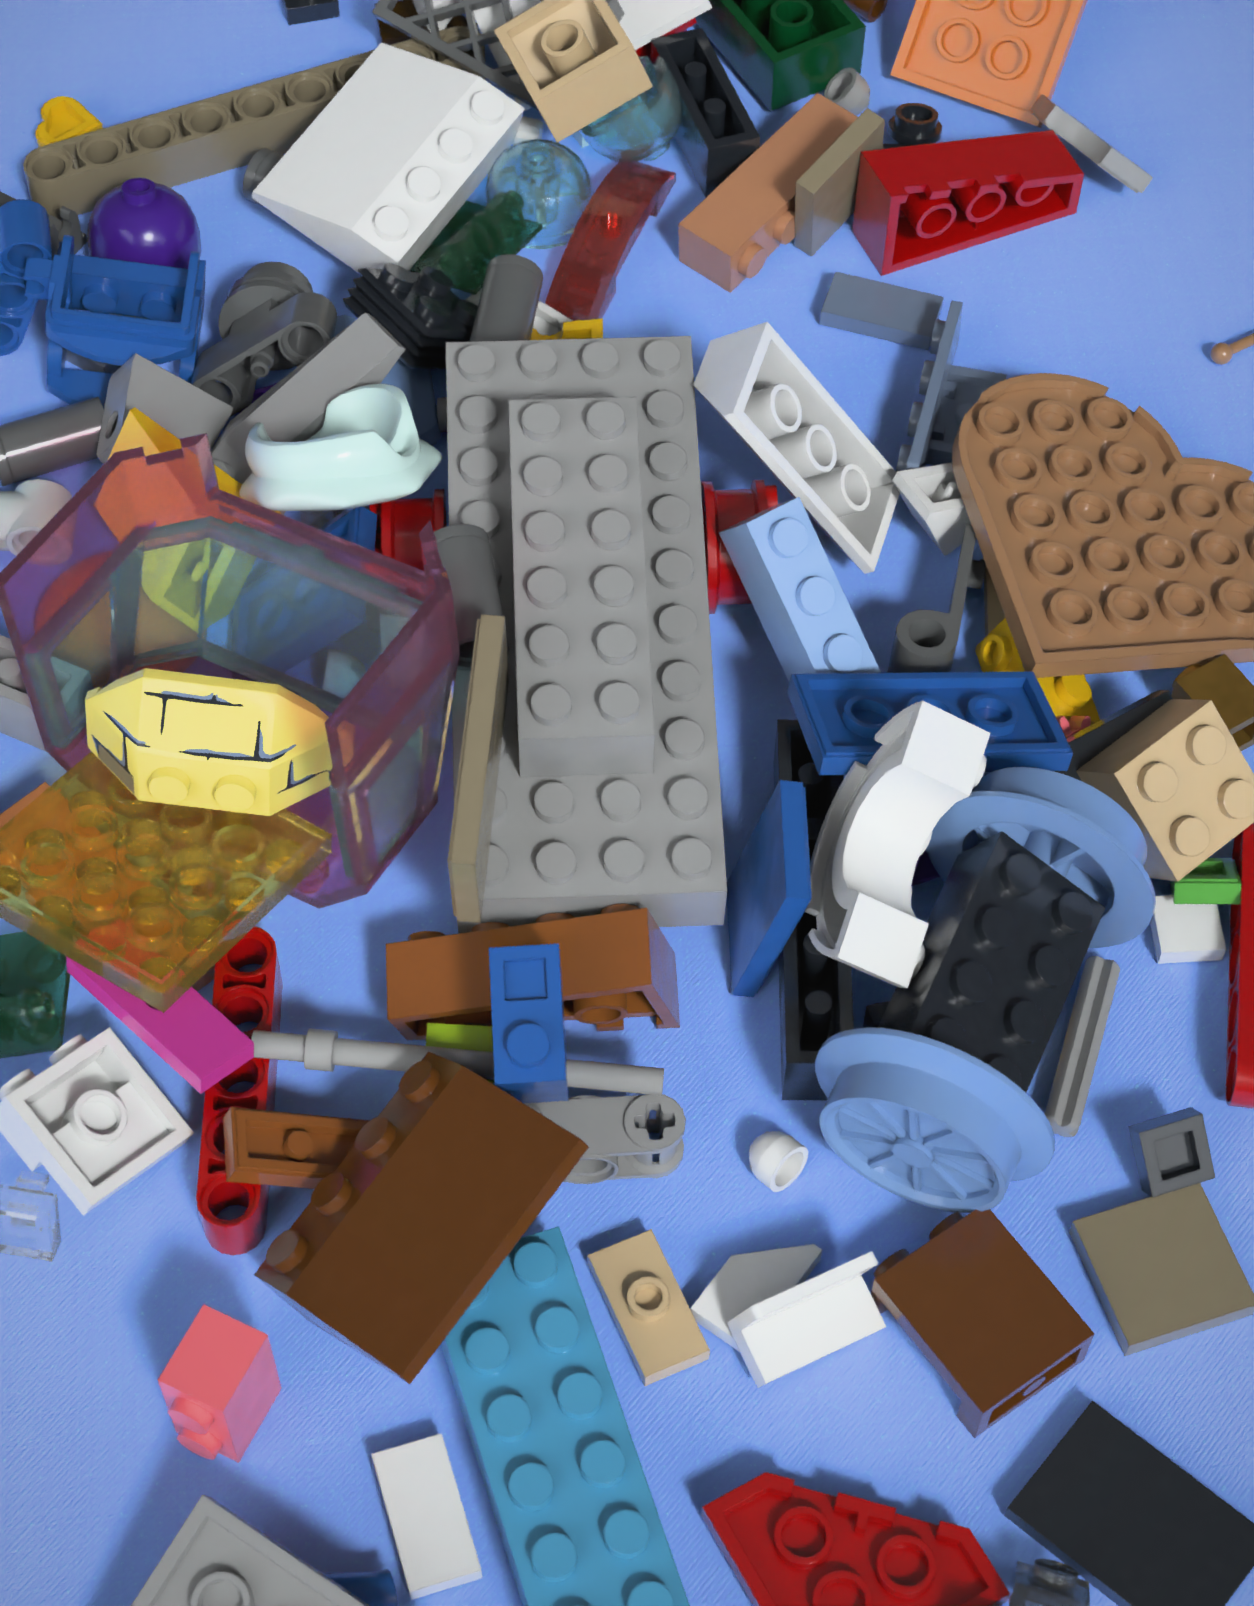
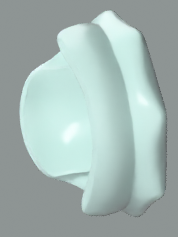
M368 384L345 391L334 398L326 408L323 427L306 441H272L263 423H256L249 431L245 447L246 460L252 473L242 484L239 494L244 500L258 504L264 509L274 511L352 509L397 500L418 491L443 458L441 452L435 447L419 439L410 406L404 392L400 388L388 384Z

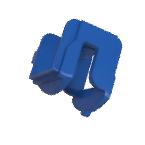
M64 235L63 241L59 242L57 255L54 254L53 260L27 258L23 277L27 280L24 295L29 298L48 300L45 313L46 336L49 338L46 379L48 392L69 405L98 396L103 408L105 407L108 384L113 374L65 368L68 350L93 361L120 366L126 363L135 353L156 365L180 359L179 377L191 384L198 358L205 301L206 260H200V252L191 251L188 269L75 255L74 236ZM110 313H111V314H119V315H127V316H135V317H143V318H148V319L134 318V317H126V316H118V315H110Z

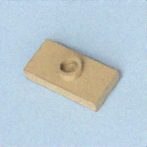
M652 1229L588 1255V1267L644 1386L709 1360L710 1349Z

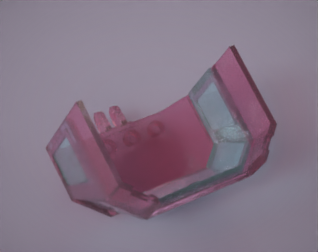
M207 433L180 438L181 449L145 456L143 447L115 452L0 572V607L44 749L108 813L177 844L171 851L170 856L166 857L160 869L159 883L163 884L164 887L175 892L181 890L182 886H185L186 881H189L196 873L201 855L210 859L193 884L192 896L197 902L207 907L214 905L219 897L227 891L234 871L318 909L366 895L439 802L437 792L460 650L452 587L446 568L443 567L431 522L429 521L419 533L424 571L219 490ZM144 668L279 684L315 704L329 717L325 722V728L333 770L330 773L331 784L329 787L271 816L140 801L88 748L85 712L87 692L97 687L104 688L115 680Z

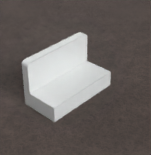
M873 1251L765 1299L727 1322L757 1389L887 1327L862 1277V1274L879 1264Z

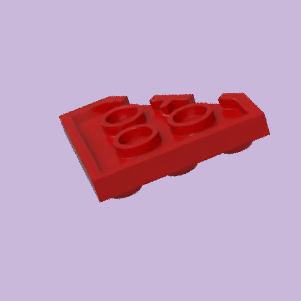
M764 1472L702 1506L701 1517L753 1606H1001L1007 1602L1010 1595L1009 1590L970 1528L941 1520L939 1525L897 1514L894 1507L840 1492H838L836 1497L794 1485V1479L769 1472Z

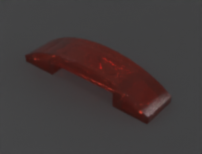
M627 158L612 168L591 197L570 237L545 301L546 305L573 321L601 319L604 317L616 294V277L648 217H657L676 182L675 172Z

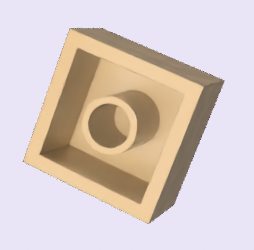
M1170 699L1076 771L1082 782L1098 789L1113 799L1137 823L1147 844V860L1144 869L1149 877L1153 879L1178 882L1254 823V773L1212 700Z

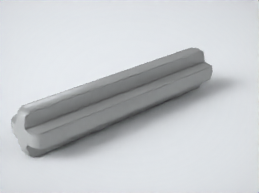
M1091 956L1085 961L1045 1110V1116L1051 1124L1054 1134H1059L1065 1138L1074 1137L1078 1133L1120 973V967L1114 960Z

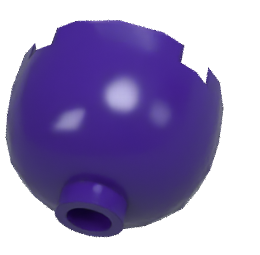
M129 179L122 185L110 190L96 202L88 222L87 243L90 257L188 269L191 251L200 252V256L202 253L200 230L191 206L175 190L155 183L150 179Z

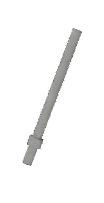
M309 1028L307 1035L254 1030L251 1038L254 1042V1058L304 1062V1068L308 1070L333 1072L335 1065L406 1072L415 1063L421 1061L429 1051L465 1066L484 1079L494 1080L493 1052L338 1038V1031L314 1028ZM567 1059L568 1087L662 1096L665 1068Z

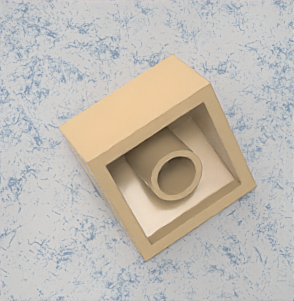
M544 0L494 30L557 143L653 87L631 41L606 0Z

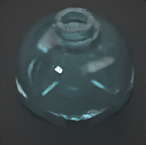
M647 56L639 57L653 87L579 130L584 140L596 153L614 162L629 163L641 160L648 162L659 158L669 149L670 141L676 135L682 121V107L678 85L663 58L658 57L657 64H652Z
M544 139L517 142L505 149L490 168L484 194L485 215L490 228L496 234L498 227L503 233L511 235V244L521 248L540 250L564 246L573 240L574 231L580 229L583 224L586 229L591 223L594 207L592 181L585 163L568 146L553 140Z

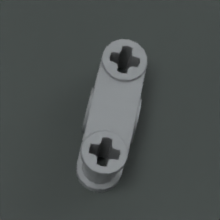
M646 1094L617 1097L581 1095L570 1097L569 1101L524 1103L576 1135L589 1146L563 1183L594 1184L618 1179H657L668 1176L677 1170L683 1160L684 1142L682 1137L685 1132L686 1118L682 1107L676 1100L665 1094H662V1096ZM650 1111H656V1119H649ZM649 1133H659V1139H649ZM659 1153V1160L653 1162L652 1154Z

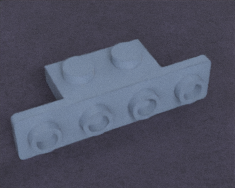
M951 300L946 321L938 319L935 321L930 354H936L935 361H924L919 384V394L925 395L924 403L914 401L912 404L907 436L914 437L912 445H901L896 472L926 467V464L952 463L954 439L965 413L979 400L983 391L1007 378V374L953 365L960 337L963 302Z

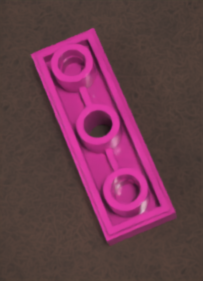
M120 922L66 956L67 972L200 1094L254 1058V1042Z

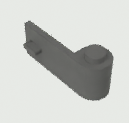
M966 523L948 613L919 609L903 616L896 627L887 673L951 672L967 587L981 590L986 566L984 559H980V561L972 559L976 536L971 524Z

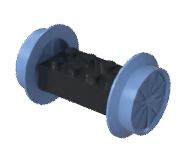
M1032 767L1004 768L985 775L972 790L969 797L956 802L939 819L932 830V836L926 851L935 870L945 884L927 920L929 924L922 943L925 948V955L920 970L910 980L908 988L896 987L878 1028H855L831 1036L822 1044L815 1060L817 1080L828 1098L820 1114L819 1126L829 1147L850 1168L875 1185L906 1200L939 1210L971 1213L975 1209L981 1212L992 1209L1004 1199L1010 1182L1034 1177L1044 1171L1050 1164L1055 1152L1054 1132L1047 1117L1027 1094V1090L1088 948L1120 945L1136 938L1147 928L1155 911L1156 898L1154 887L1148 873L1144 869L1147 860V844L1141 829L1134 819L1118 803L1098 789L1073 777Z

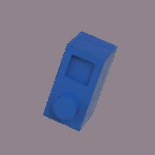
M559 943L490 947L489 966L495 1086L523 1103L569 1101L562 965Z

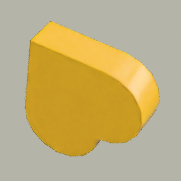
M58 96L49 99L43 104L41 108L42 122L35 131L39 148L103 129V124L76 99Z

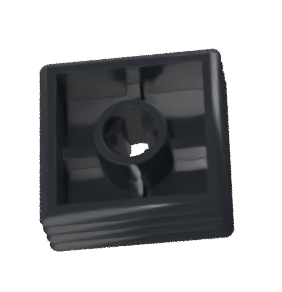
M386 263L383 269H358L360 278L353 279L355 287L348 289L350 297L343 298L345 307L357 318L365 312L372 315L406 349L399 359L408 368L446 370V342H470L478 305L467 300H461L451 291L453 281L443 272L432 267H423L420 273L409 272L393 263Z

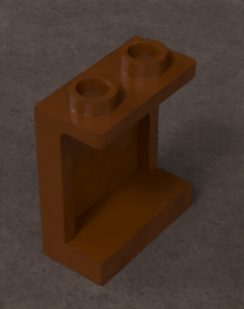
M975 1209L966 1216L957 1211L947 1216L930 1232L928 1236L930 1241L911 1254L906 1249H901L886 1258L874 1271L873 1276L875 1278L871 1290V1296L880 1314L886 1310L891 1313L961 1400L956 1416L974 1439L1084 1361L1095 1334L990 1209L982 1212Z

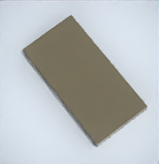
M481 614V619H477L447 860L453 916H456L457 921L481 923L509 685L505 616Z

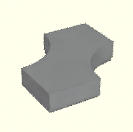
M1042 94L1032 107V115L1136 194L1138 192L1142 194L1153 180V177L1139 165Z

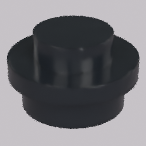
M906 103L898 106L895 116L889 120L888 134L898 144L912 146L936 143L941 138L942 124L938 121V112L933 107L922 103Z

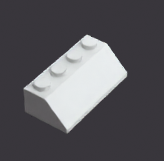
M768 321L710 340L693 386L794 498L800 497L808 515L864 574L874 572L900 495L892 481L896 471Z

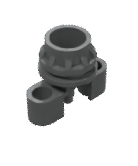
M264 262L253 266L228 291L218 320L219 333L222 340L204 350L198 356L191 384L232 406L233 410L230 417L252 404L257 379L267 376L269 370L278 371L295 366L298 367L334 338L337 322L335 306L325 296L314 293L307 277L289 264Z

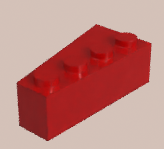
M1053 130L861 151L852 232L879 274L884 276L1075 214L1077 212L1084 172Z

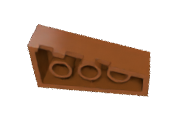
M632 904L610 905L603 908L601 914L574 917L566 913H550L538 917L536 923L509 926L501 922H485L473 926L471 932L445 935L437 931H420L409 935L407 941L386 944L387 1020L407 1041L426 1040L428 1023L492 1026L489 948L559 943L565 1021L577 1020L582 1023L596 1024L597 1032L624 1030V1018L656 1016V1029L680 1028L675 952L648 908H639Z

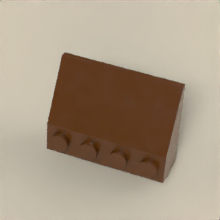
M429 1051L421 1061L415 1063L405 1072L395 1095L377 1117L368 1121L361 1128L356 1137L355 1146L334 1173L327 1175L318 1183L311 1195V1202L290 1229L281 1233L271 1243L266 1253L265 1261L254 1273V1276L310 1323L408 1384L413 1382L589 1148L576 1135L465 1066Z

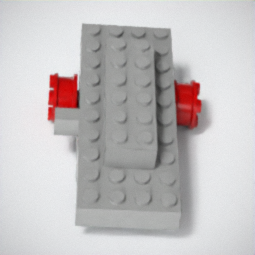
M691 336L446 342L449 526L470 524L478 526L487 532L509 643V653L507 655L509 685L481 923L501 922L509 926L536 923L538 917L550 913H566L574 917L601 914V910L610 905L632 904L639 908H648L659 927L724 925L727 880L709 614H715L717 605L752 604L719 532L777 505L778 495L777 486L765 485L764 480H752L750 489L715 490L712 481L700 480ZM445 488L434 489L432 498L397 499L370 505V511L377 514L372 586H374L375 617H386L388 681L451 680L453 799L455 803L471 671L451 668L444 661L424 549L425 541L432 533L447 527ZM457 921L458 934L471 932V928L480 923Z

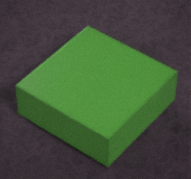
M1208 858L1178 882L1169 881L1174 904H1240L1241 881L1236 862L1232 858Z

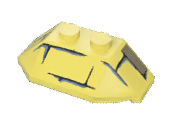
M144 668L119 678L104 688L97 687L89 690L85 698L88 748L140 801L271 816L345 779L348 723L335 715L328 717L315 704L279 684Z

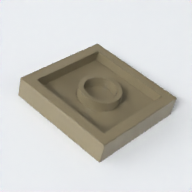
M869 108L796 181L794 246L810 257L854 213L861 151L883 149L885 119Z
M1201 1183L1153 1198L1150 1196L1072 1221L1069 1234L1124 1356L1254 1314V1293Z

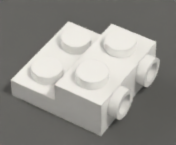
M110 1027L88 1042L82 1034L75 1036L50 1056L49 1061L52 1063V1066L37 1076L28 1068L17 1074L0 1088L1 1134L31 1171L43 1165L83 1216L181 1147L194 1134L192 1129Z

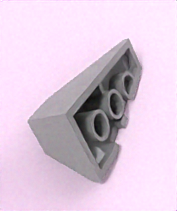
M366 312L363 313L233 418L217 438L205 458L243 484L252 473L246 460L245 447L249 431L256 423H263L272 441H306L323 427L326 408L334 398L345 391L359 386L380 384L406 349L372 315ZM280 511L282 514H281V516H280L278 522H279L280 519L283 517V515L286 513V511Z

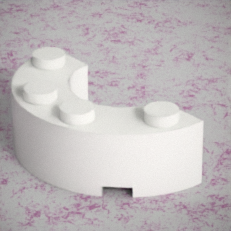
M920 701L903 709L874 735L875 741L883 745L878 749L867 766L855 761L848 771L823 821L810 862L812 899L805 912L816 917L817 930L812 928L808 935L812 944L820 953L899 988H908L910 980L918 973L924 960L925 948L922 943L929 924L916 918L911 908V884L915 866L919 856L926 850L932 836V830L939 819L956 802L969 797L972 790L980 782L986 768L984 752L990 736L989 732L925 701Z

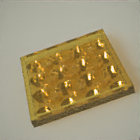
M91 751L0 828V918L164 1013L332 853V834L286 809L271 816L140 801Z

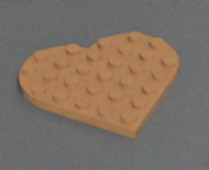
M1055 373L1025 374L1000 381L981 393L979 400L965 413L956 433L952 448L953 473L1025 672L1032 671L1036 678L1189 667L1192 664L1203 666L1223 654H1226L1233 663L1254 662V482L1249 480L1253 473L1252 471L1213 459L1183 458L1171 436L1149 412L1140 405L1133 412L1120 401L1105 396L1109 387L1084 378Z

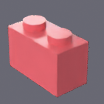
M205 1304L202 1305L158 1378V1383L168 1408L167 1413L172 1419L176 1433H178L177 1440L185 1448L203 1458L214 1460L219 1453L238 1463L282 1389L268 1334Z

